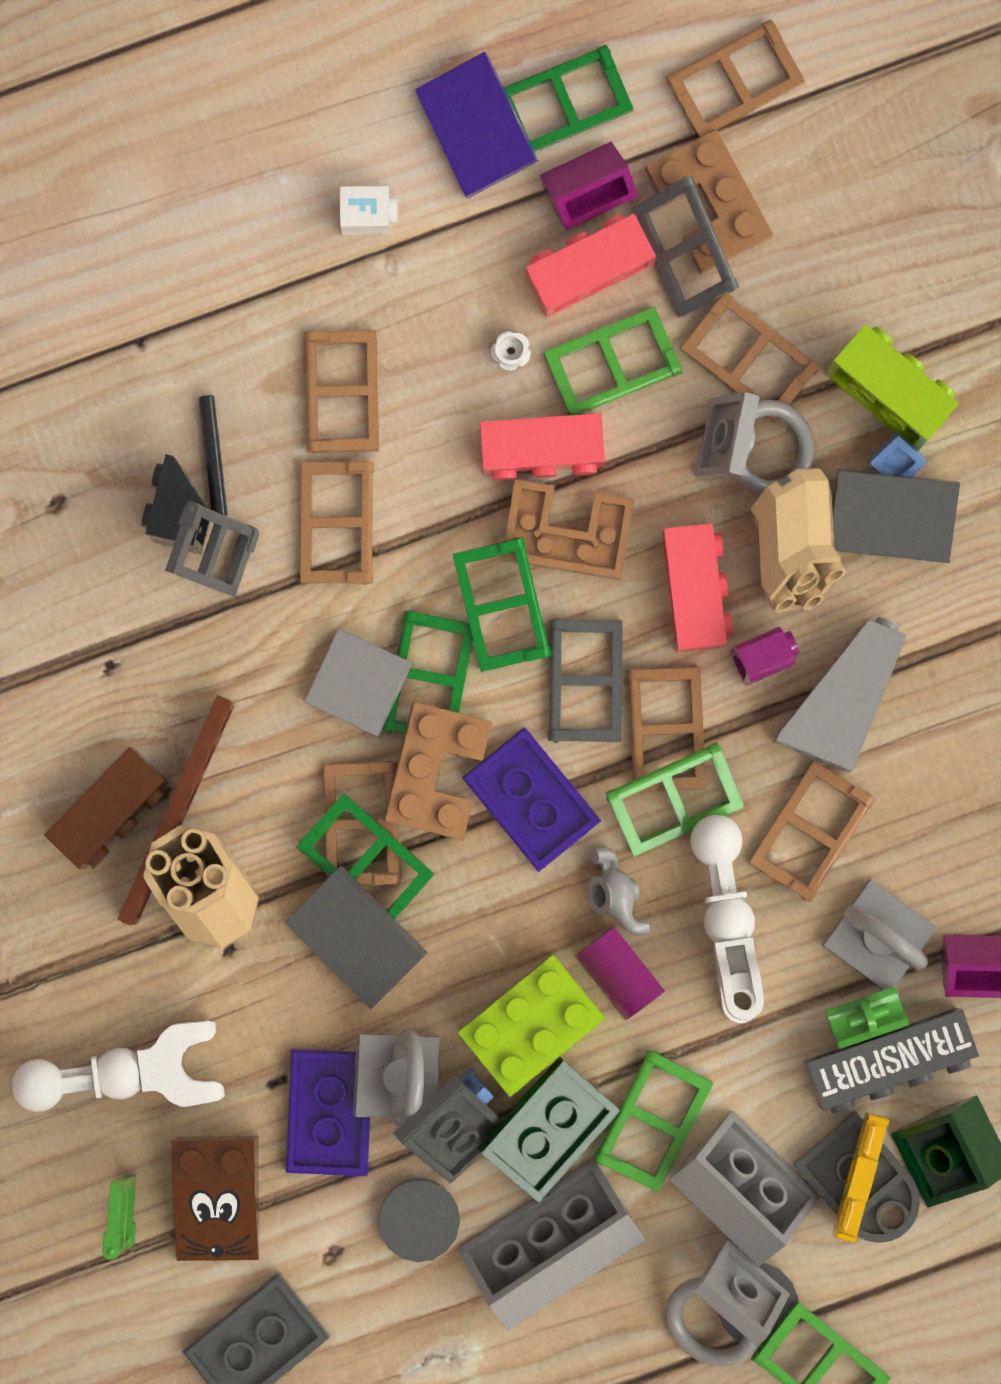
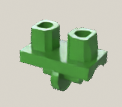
M895 986L825 1010L839 1051L909 1027L908 1019L902 1008Z

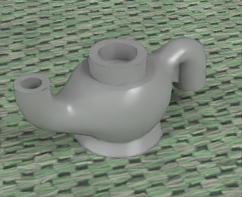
M606 847L592 849L590 851L592 863L595 865L599 864L602 868V873L599 876H593L587 888L588 900L592 910L600 916L610 915L631 934H649V923L646 920L638 921L632 915L633 904L639 898V887L636 880L629 878L627 874L619 870V860L612 849Z

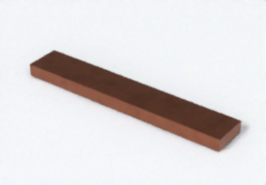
M217 695L152 842L178 826H182L235 707L232 701ZM150 847L117 919L130 926L138 924L152 893L143 878Z

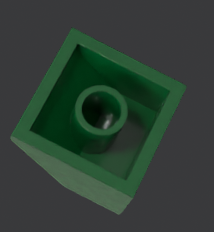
M977 1095L947 1105L891 1134L927 1208L988 1189L1001 1179V1142Z

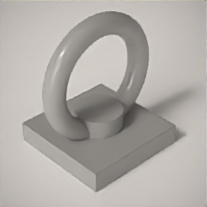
M747 392L711 398L695 476L707 480L735 477L744 488L758 495H761L767 486L776 481L782 487L791 482L788 474L797 469H811L814 459V439L811 429L800 412L781 401H759L760 396ZM764 416H775L788 423L793 429L798 442V457L793 469L785 477L773 481L758 478L746 466L747 457L755 442L754 422L756 419Z
M869 880L853 903L844 909L843 917L822 946L885 990L896 986L909 967L922 970L927 966V957L921 950L937 927L874 881Z
M404 1030L399 1035L357 1033L353 1116L393 1118L395 1124L400 1127L408 1118L416 1113L421 1106L437 1093L440 1037L418 1036L412 1030Z
M727 1240L717 1250L702 1277L687 1280L672 1292L667 1302L666 1322L674 1341L689 1356L710 1365H733L750 1356L755 1348L768 1337L790 1294ZM695 1295L701 1297L743 1334L741 1341L731 1348L714 1349L695 1340L687 1331L682 1319V1309L686 1301Z

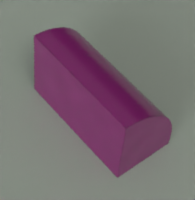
M612 141L539 175L547 196L565 230L638 197L629 167Z
M614 926L575 956L625 1020L638 1013L665 992Z
M943 935L942 975L945 997L1001 998V936Z

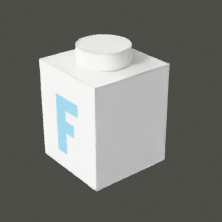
M389 186L340 187V227L342 235H390V223H398V199H390Z

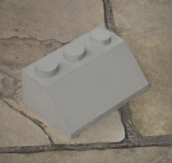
M733 1111L689 1154L670 1178V1181L758 1267L786 1246L820 1198Z

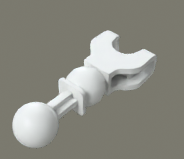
M710 815L701 819L694 826L690 837V845L694 855L699 861L708 865L713 894L712 897H707L704 900L705 906L708 907L704 914L703 926L707 936L715 943L713 950L722 1011L728 1020L744 1024L751 1021L762 1011L764 996L753 937L750 938L755 929V915L752 908L745 901L747 892L737 893L732 861L737 858L741 851L743 840L741 831L733 820L723 815ZM744 992L749 996L751 1006L748 1010L740 1009L735 1005V993Z
M204 1020L172 1024L164 1030L152 1047L138 1049L137 1053L128 1048H114L106 1051L99 1058L98 1056H92L90 1066L59 1070L56 1065L47 1060L34 1059L27 1061L13 1075L11 1083L13 1097L21 1107L32 1112H42L51 1109L59 1102L63 1094L95 1090L96 1099L102 1098L105 1095L111 1099L124 1100L133 1097L142 1088V1092L157 1091L163 1094L168 1101L180 1107L218 1101L225 1096L224 1086L220 1082L215 1080H193L185 1073L182 1066V1056L186 1049L191 1045L209 1041L216 1033V1023Z

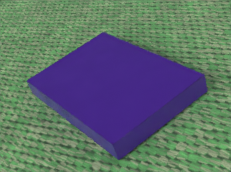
M486 52L473 57L415 89L465 197L471 198L539 161Z
M525 727L462 777L538 872L601 822L600 818Z
M291 1049L286 1173L368 1176L371 1117L353 1116L355 1051Z

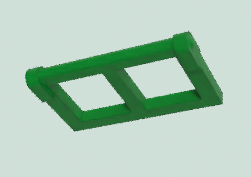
M606 44L598 47L596 50L506 87L503 86L526 133L512 96L551 81L569 125L531 140L530 144L534 152L631 113L634 110L612 58L611 50ZM600 61L618 105L579 121L561 76Z
M514 537L510 540L452 554L481 672L540 658L545 659L552 655L528 562L524 537ZM515 552L525 593L475 605L466 563ZM528 604L537 646L488 657L478 616Z
M413 610L404 611L397 656L405 660L408 657L414 625L463 635L455 677L410 668L406 677L408 679L453 687L449 711L459 713L473 642L469 623L417 613ZM401 690L382 728L387 733H405L407 722L395 720Z
M343 793L307 835L299 841L296 848L330 877L338 868L313 846L341 814L348 810L378 837L348 872L355 880L386 845L418 873L416 878L387 909V912L396 919L435 873L349 796Z

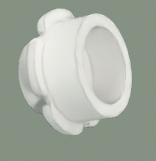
M511 331L499 334L496 338V344H493L491 347L493 360L498 361L499 366L507 371H513L518 366L526 365L531 356L528 350V339L521 333H512ZM510 347L515 349V353L512 355L507 352Z

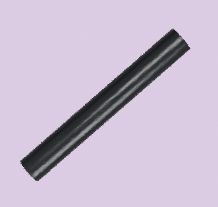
M213 395L198 397L211 510L227 516L228 511L215 398Z

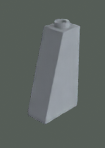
M877 617L875 622L871 620L865 622L779 730L773 742L845 772H852L907 636L898 632L900 625L881 617Z

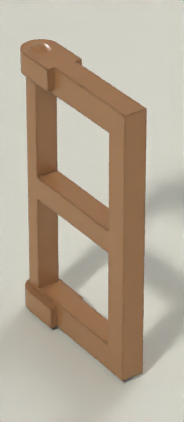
M771 19L684 68L665 76L668 86L678 100L698 138L727 126L805 83L801 72L783 42V38ZM765 37L788 79L752 98L729 56ZM719 62L742 104L705 123L683 81Z
M729 294L718 298V301L681 347L682 351L736 393L747 392L755 394L741 383L739 379L770 341L803 367L777 400L788 405L791 404L810 378L818 372L820 364L811 360L734 300ZM727 308L761 334L731 374L697 348ZM767 416L775 423L779 419L775 416Z
M311 330L304 332L307 452L316 454L379 451L376 330ZM367 344V385L317 386L316 345ZM368 397L369 438L318 439L317 398Z
M301 462L300 583H348L363 585L373 583L374 462ZM312 475H362L361 517H312ZM312 528H361V571H311Z
M700 667L640 670L634 668L627 670L634 781L644 776L643 736L692 734L693 753L704 749ZM690 680L692 723L642 725L640 682ZM705 762L694 766V777L672 778L676 789H706ZM661 781L638 793L665 791V788Z
M814 760L749 861V864L799 895L802 900L811 902L826 875L876 799L871 794L865 793ZM815 777L859 804L836 840L793 813ZM787 822L830 849L808 885H805L764 858Z
M397 762L324 765L325 813L336 802V777L385 775L387 806ZM383 818L374 819L398 840V824L383 821ZM358 819L336 820L326 832L327 860L336 868H338L337 830L368 829ZM387 846L388 872L361 873L356 881L360 885L389 884L390 886H395L396 884H401L399 856Z

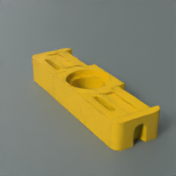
M870 1112L865 1113L832 1235L837 1239L856 1243L861 1219L878 1165L884 1136L889 1125L887 1117Z

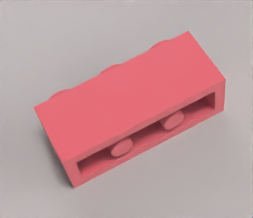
M623 214L616 215L601 224L602 230L590 236L587 232L579 233L565 242L567 247L555 253H552L551 249L545 250L529 260L531 265L526 267V277L546 317L554 315L655 264L656 255L635 214L624 218Z
M602 413L480 422L484 476L492 475V481L515 480L516 473L532 472L533 478H551L557 476L556 470L569 469L573 470V475H592L597 473V467H604L605 453Z
M713 523L664 529L662 536L676 653L725 647L727 645L726 638L733 637L731 614L723 613L722 597H728V584L726 573L718 572L717 557H723L721 533H714Z

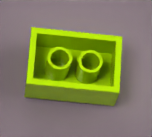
M865 324L834 359L825 375L893 433L899 431L910 443L920 450L960 404L954 399L956 393L943 381L937 379L934 382L922 372L925 369L923 364L909 353H905L903 356L892 347L893 340L885 331L877 326L871 329Z
M551 954L462 1027L458 1034L509 1097H511L606 1018L556 956Z

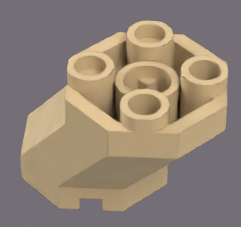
M820 468L797 469L788 474L791 482L782 487L778 481L767 486L750 508L755 518L753 519L754 524L759 530L761 585L766 601L776 613L797 610L800 607L808 611L817 607L824 600L823 594L846 573L840 561V556L834 549L832 495L828 479Z
M180 825L151 843L143 878L160 906L164 907L188 940L224 948L252 931L260 897L244 870L239 867L216 834Z

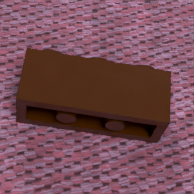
M129 747L44 836L78 869H86L88 865L94 869L109 855L110 851L106 847L115 837L118 836L121 840L124 839L138 825L139 822L135 817L145 806L152 810L166 796L167 792L163 788L169 781L135 748Z

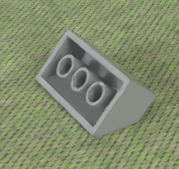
M592 1160L554 1185L539 1203L535 1199L531 1200L460 1247L458 1251L488 1306L509 1331L646 1239L597 1162Z

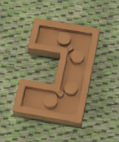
M717 129L645 167V171L657 193L684 177H693L696 184L695 187H700L716 217L715 220L711 221V224L727 261L772 238L773 233ZM700 228L684 235L682 240L685 241L700 233ZM706 243L689 252L701 274L716 267Z
M515 479L504 541L514 537H524L529 565L621 580L635 499L595 493L588 532L548 526L555 486ZM515 552L504 554L501 557V560L517 563Z
M412 702L383 821L464 840L473 801L434 791L444 752L483 761L492 722Z

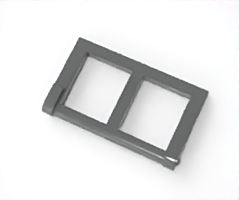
M692 176L682 178L668 186V188L632 207L633 213L656 255L655 265L678 318L684 317L739 288ZM685 194L701 232L664 251L649 214ZM706 243L722 281L685 300L669 262Z
M189 501L185 504L178 523L180 528L165 571L235 597L250 553L254 552L259 531L251 525L243 524L203 507L199 503ZM203 518L214 523L197 572L184 567L183 564L194 532L198 528L200 519ZM229 529L240 535L235 546L237 548L226 580L223 582L212 578L211 575L226 531Z
M551 619L550 649L552 655L550 656L548 741H553L554 743L560 741L621 742L623 621ZM562 632L612 633L611 676L561 675ZM561 686L611 687V730L560 729Z

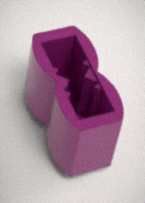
M781 627L774 628L735 645L730 650L745 686L792 667L796 663L795 656L800 653L791 631L784 633Z

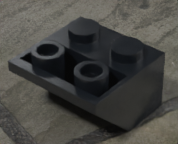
M165 454L163 464H156L152 477V487L157 489L153 504L147 503L145 506L141 526L147 527L145 534L154 543L173 547L180 528L178 523L185 504L189 501H194L203 507L206 506L183 467L174 456ZM203 518L200 519L198 528L194 532L189 552L202 555L210 521Z

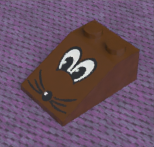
M259 1136L176 1137L172 1140V1193L177 1261L259 1260Z

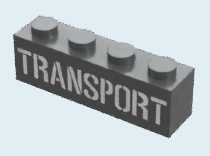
M954 1008L911 1023L909 1027L840 1051L836 1049L804 1060L820 1108L823 1110L830 1108L832 1114L855 1107L854 1100L869 1095L871 1100H876L894 1093L892 1086L907 1081L909 1087L933 1080L931 1073L946 1068L948 1074L967 1069L971 1067L970 1059L979 1057L963 1009Z

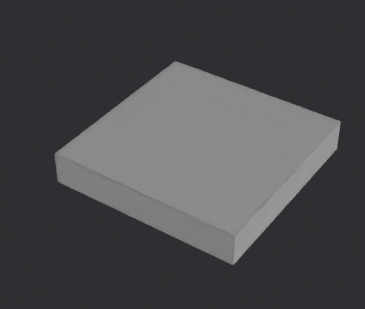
M338 628L304 702L379 737L413 663Z

